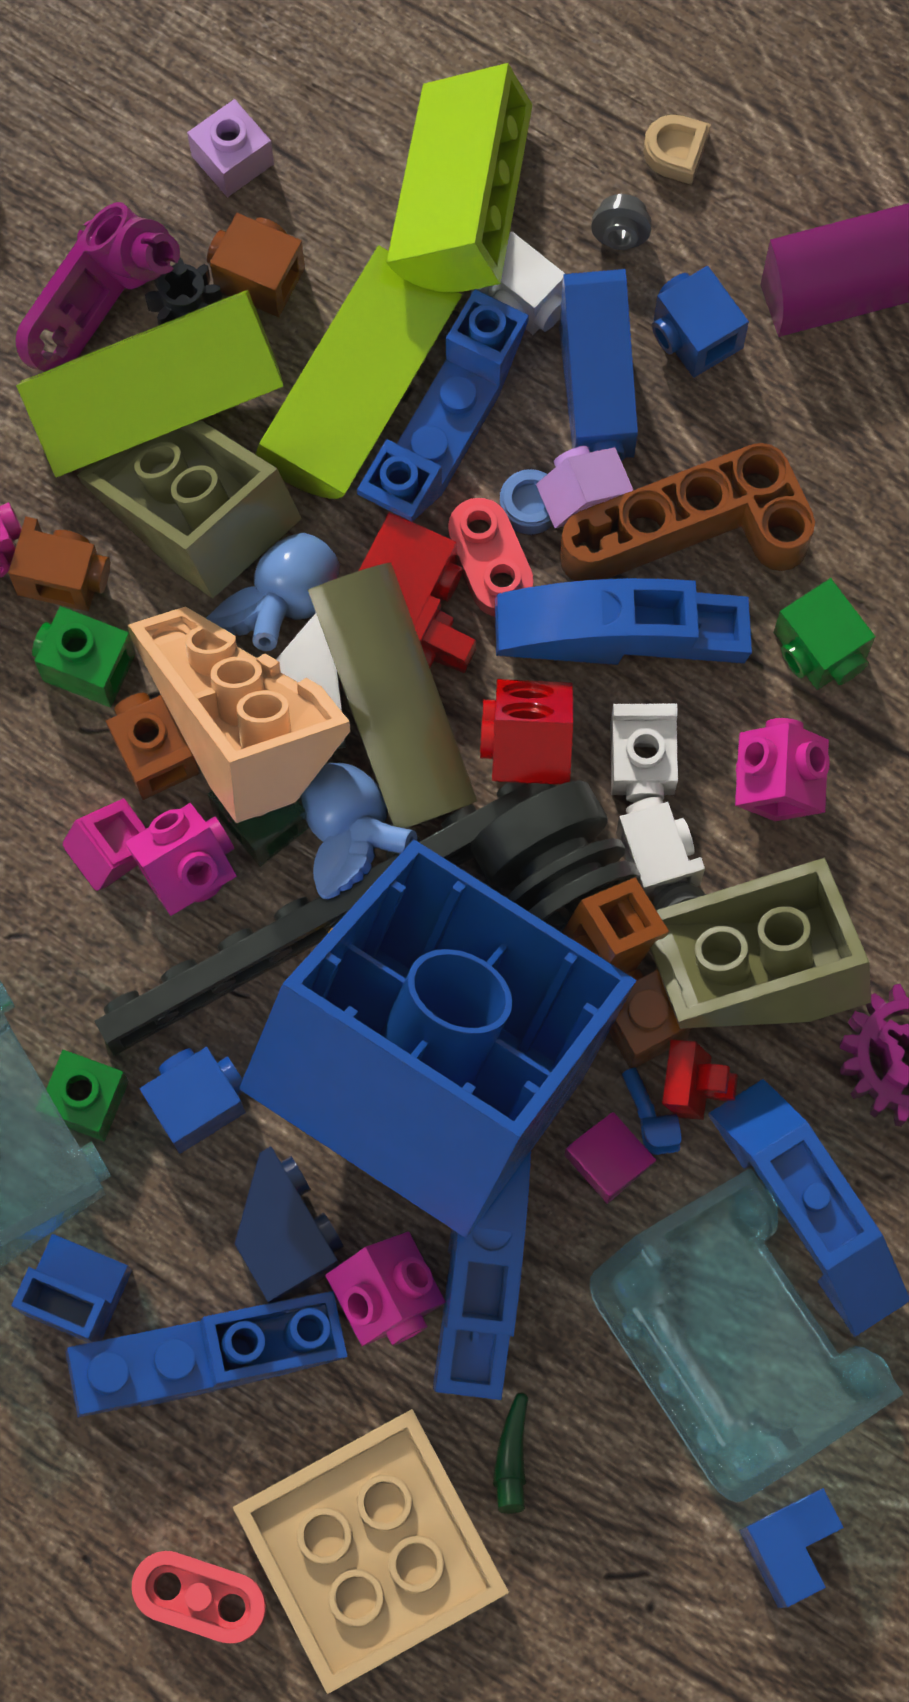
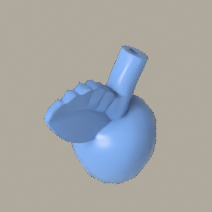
M307 533L288 536L274 544L259 560L254 574L255 586L244 588L225 599L206 619L233 635H246L250 631H254L253 645L259 650L271 651L276 648L284 616L293 620L307 619L314 616L316 611L308 589L337 579L340 567L339 561L330 547L316 536Z
M328 763L324 765L301 795L303 811L308 826L323 841L318 848L313 868L316 889L319 896L323 899H331L338 896L341 891L349 890L354 883L362 881L364 874H367L372 868L371 862L375 857V848L401 854L413 839L417 841V834L414 830L384 823L388 810L378 783L353 765L346 763Z

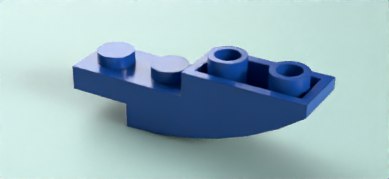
M642 578L585 580L528 587L499 593L495 598L496 656L618 665L624 654L745 663L752 654L749 597L696 592V581Z
M531 1151L467 1238L451 1229L448 1253L451 1256L445 1293L446 1302L443 1308L433 1383L435 1392L502 1400L510 1336L514 1337L528 1207Z
M334 1291L204 1316L197 1322L67 1347L65 1351L78 1418L137 1405L146 1407L301 1371L348 1357Z

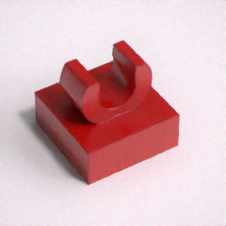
M670 1041L662 1104L671 1112L677 1114L678 1118L704 1120L706 1098L720 1101H735L738 1075L730 1073L729 1066L711 1064L712 1056L696 1041Z

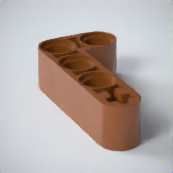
M757 443L574 514L568 519L563 528L560 562L563 571L574 581L609 579L742 526L752 550L761 564L772 570H791L801 564L807 554L814 532L815 519L796 476L781 450L770 444ZM755 473L761 474L769 478L773 485L767 488H756L748 484L744 477ZM701 495L713 500L717 506L712 510H697L687 500L693 496ZM637 518H651L661 528L655 532L643 533L636 530L631 525V522ZM778 526L788 527L796 533L798 539L791 542L779 541L772 536L769 530ZM611 529H615L616 532L611 534ZM587 542L591 549L599 548V551L591 553L586 545L578 547V544Z

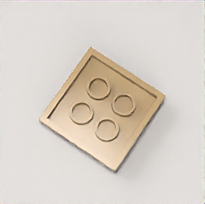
M413 1409L232 1507L327 1694L509 1593Z

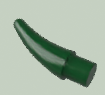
M522 1392L515 1395L501 1433L494 1467L493 1486L497 1488L498 1511L504 1514H515L525 1510L523 1486L526 1484L523 1441L528 1396Z

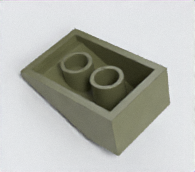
M202 420L89 464L77 475L81 483L176 574L212 599L302 519L276 467Z
M825 858L656 910L669 933L665 938L654 942L650 951L680 1029L811 1022L871 1003L869 960Z

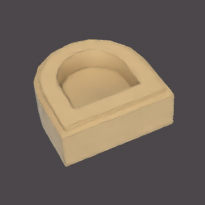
M667 115L658 118L651 123L645 134L643 154L646 163L654 172L664 177L692 185L710 134L711 124L680 115Z

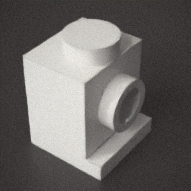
M511 231L501 284L476 290L528 314L529 321L526 330L534 335L539 329L543 331L549 330L560 319L563 274L565 273Z
M613 704L610 722L611 795H626V800L632 803L651 797H661L663 800L664 795H674L678 782L677 704ZM634 747H655L657 754L651 758H641L635 753Z
M661 797L646 798L627 807V814L619 816L616 835L625 847L624 859L634 862L641 874L639 884L649 900H654L662 889L676 882H689L699 886L705 867L701 857L688 860L687 856L694 854V844L685 819L674 820L669 803H663Z

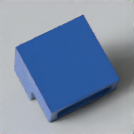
M52 1234L36 1270L28 1267L11 1306L24 1316L85 1342L101 1341L133 1270L126 1264Z
M824 1488L739 1531L777 1607L786 1608L826 1588L806 1547L844 1527Z

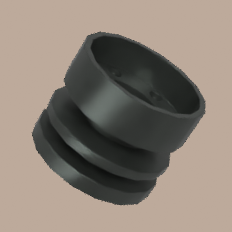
M581 780L560 784L519 803L486 826L471 842V852L490 886L500 888L520 883L507 898L561 933L582 899L636 877L639 883L641 879V874L634 862L627 860L618 862L625 853V847L621 840L611 838L590 843L607 826L608 817L589 784Z

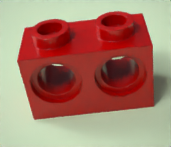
M497 679L496 700L483 699L480 759H493L492 781L563 784L570 782L573 739V683Z

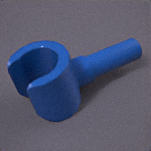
M630 1068L622 1073L623 1079L638 1109L637 1113L641 1120V1134L644 1147L654 1155L680 1151L682 1137L677 1114L656 1116L654 1104L637 1069Z

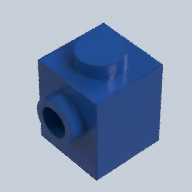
M706 266L691 276L688 273L679 274L661 288L659 295H657L652 330L662 349L668 354L675 352L691 376L695 378L743 349L749 321L709 266Z
M208 1047L203 1048L197 1053H194L191 1048L178 1052L160 1065L158 1068L161 1073L160 1076L139 1088L179 1154L246 1113L238 1095L243 1093L239 1090L243 1079L228 1056L216 1062Z

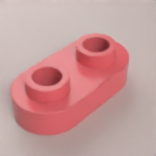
M473 498L459 504L449 518L448 538L457 542V563L463 568L462 574L474 602L484 613L495 617V598L497 594L533 587V574L511 522L499 504L485 498ZM483 520L490 525V528L484 533H474L468 528V525L472 521ZM506 573L514 581L507 587H498L492 583L491 579L496 574Z
M161 1551L148 1556L139 1564L133 1575V1599L143 1614L153 1620L218 1642L240 1643L248 1640L259 1631L266 1617L267 1604L265 1595L253 1579L177 1552ZM166 1573L175 1574L181 1583L179 1594L172 1600L162 1599L156 1589L159 1578ZM232 1594L240 1596L245 1603L244 1615L235 1622L225 1620L220 1611L223 1599Z

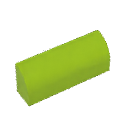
M509 63L424 83L422 86L386 261L395 273L414 285L438 292H464L501 284L532 111V103Z
M380 245L377 246L261 439L255 454L276 467L283 481L305 492L323 498L338 499L345 495L462 297V294L459 292L428 290L406 281L386 263L389 251Z
M245 290L22 380L16 387L55 478L284 387L249 291Z

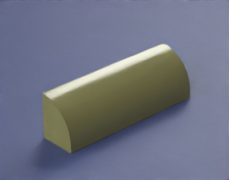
M392 563L363 569L308 589L393 826L408 828L477 802Z

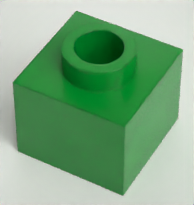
M63 1049L38 1111L47 1121L105 1142L129 1081L121 1070ZM80 1080L90 1082L92 1084V1091L89 1097L82 1101H75L69 1097L70 1090L75 1082Z

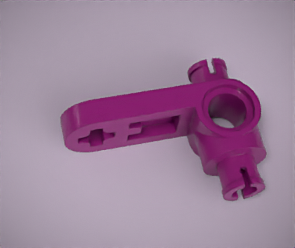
M116 202L106 206L92 220H88L83 224L86 227L85 230H79L77 242L18 327L16 349L19 357L27 366L45 372L77 359L125 288L134 289L140 287L148 281L157 279L161 274H167L174 269L170 262L178 263L180 248L176 239L169 234L168 230L161 223L138 217L124 203ZM43 330L54 332L52 340L57 344V347L53 353L43 350L45 344L39 338Z

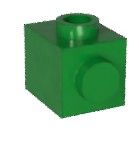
M832 578L779 612L773 632L783 645L781 653L788 667L797 677L802 679L806 676L816 690H819L832 680H835L838 685L845 684L861 673L869 664L866 658L876 637Z
M62 606L59 607L52 624L45 622L40 627L32 648V656L35 657L34 662L44 682L110 708L136 655L129 632Z

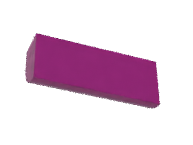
M909 203L770 239L760 286L778 337L909 303Z

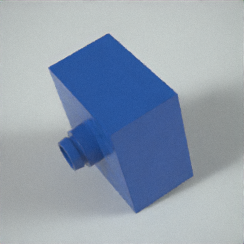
M413 839L283 982L239 1090L467 1238L583 1081L637 980Z

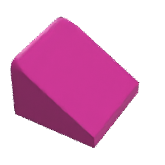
M123 798L75 820L63 841V847L93 889L98 891L109 886L137 866L125 841L147 828Z
M614 1112L610 1113L572 1142L565 1149L564 1156L607 1204L656 1162L652 1154Z

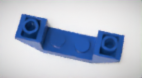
M474 289L446 337V360L397 444L388 439L384 442L357 488V495L411 522L442 496L501 393L528 324V314Z
M762 1079L736 1095L735 1101H727L709 1112L708 1116L742 1168L746 1169L752 1165L824 1274L817 1282L854 1337L909 1302L908 1292L883 1234L809 1123L772 1086Z

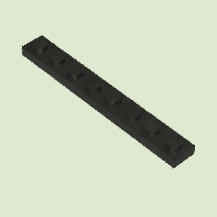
M508 782L496 793L498 799L478 810H476L474 805H469L455 811L441 823L442 830L422 841L417 836V841L452 864L459 866L474 857L471 852V842L480 831L519 803L556 785ZM388 851L386 853L388 858L386 861L371 868L367 874H364L362 881L354 883L349 890L341 891L340 895L331 899L318 897L309 902L307 897L296 899L280 908L274 914L276 921L255 933H253L251 928L237 931L219 943L217 946L219 952L199 964L194 959L181 962L161 976L160 979L163 983L142 995H139L138 991H131L109 1002L103 1009L106 1015L94 1022L112 1054L115 1056L320 943L330 929L343 918L400 854Z

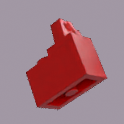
M389 512L359 571L385 563H392L429 668H431L435 661L465 673L475 654L476 640L451 628L454 618L441 611L440 600L448 602L451 599L462 575L463 568L457 565V542Z

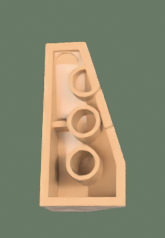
M186 606L128 625L131 639L207 783L236 823L262 816L270 811L296 803L350 733V721L322 686L308 678L297 682L280 671L279 661L266 653L256 658L237 647L235 635Z

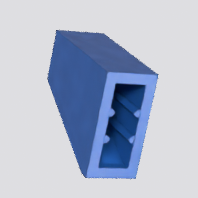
M626 270L563 274L559 332L572 449L587 446L590 452L615 447L622 462L625 458L634 457L638 435Z

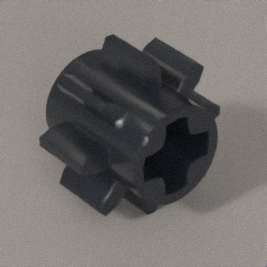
M179 258L178 263L172 266L174 269L171 272L161 274L160 277L154 280L158 291H150L145 294L148 311L159 312L157 316L159 325L222 300L220 286L215 284L209 285L211 278L208 265L203 264L196 269L191 265L184 264L182 258Z

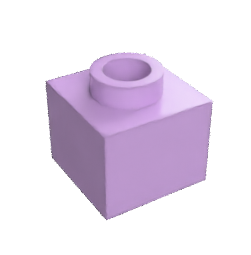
M235 99L187 132L191 156L227 198L274 165L271 140Z
M587 446L568 450L555 458V468L536 484L554 528L564 527L568 519L579 511L633 491V487L615 447L590 452Z

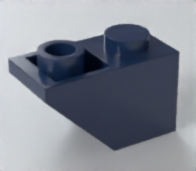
M271 1146L259 1153L235 1246L267 1302L275 1303L289 1300L326 1278L325 1275L339 1266L334 1252L344 1246L326 1214L322 1213L313 1218L300 1197L311 1189L292 1156L280 1162Z

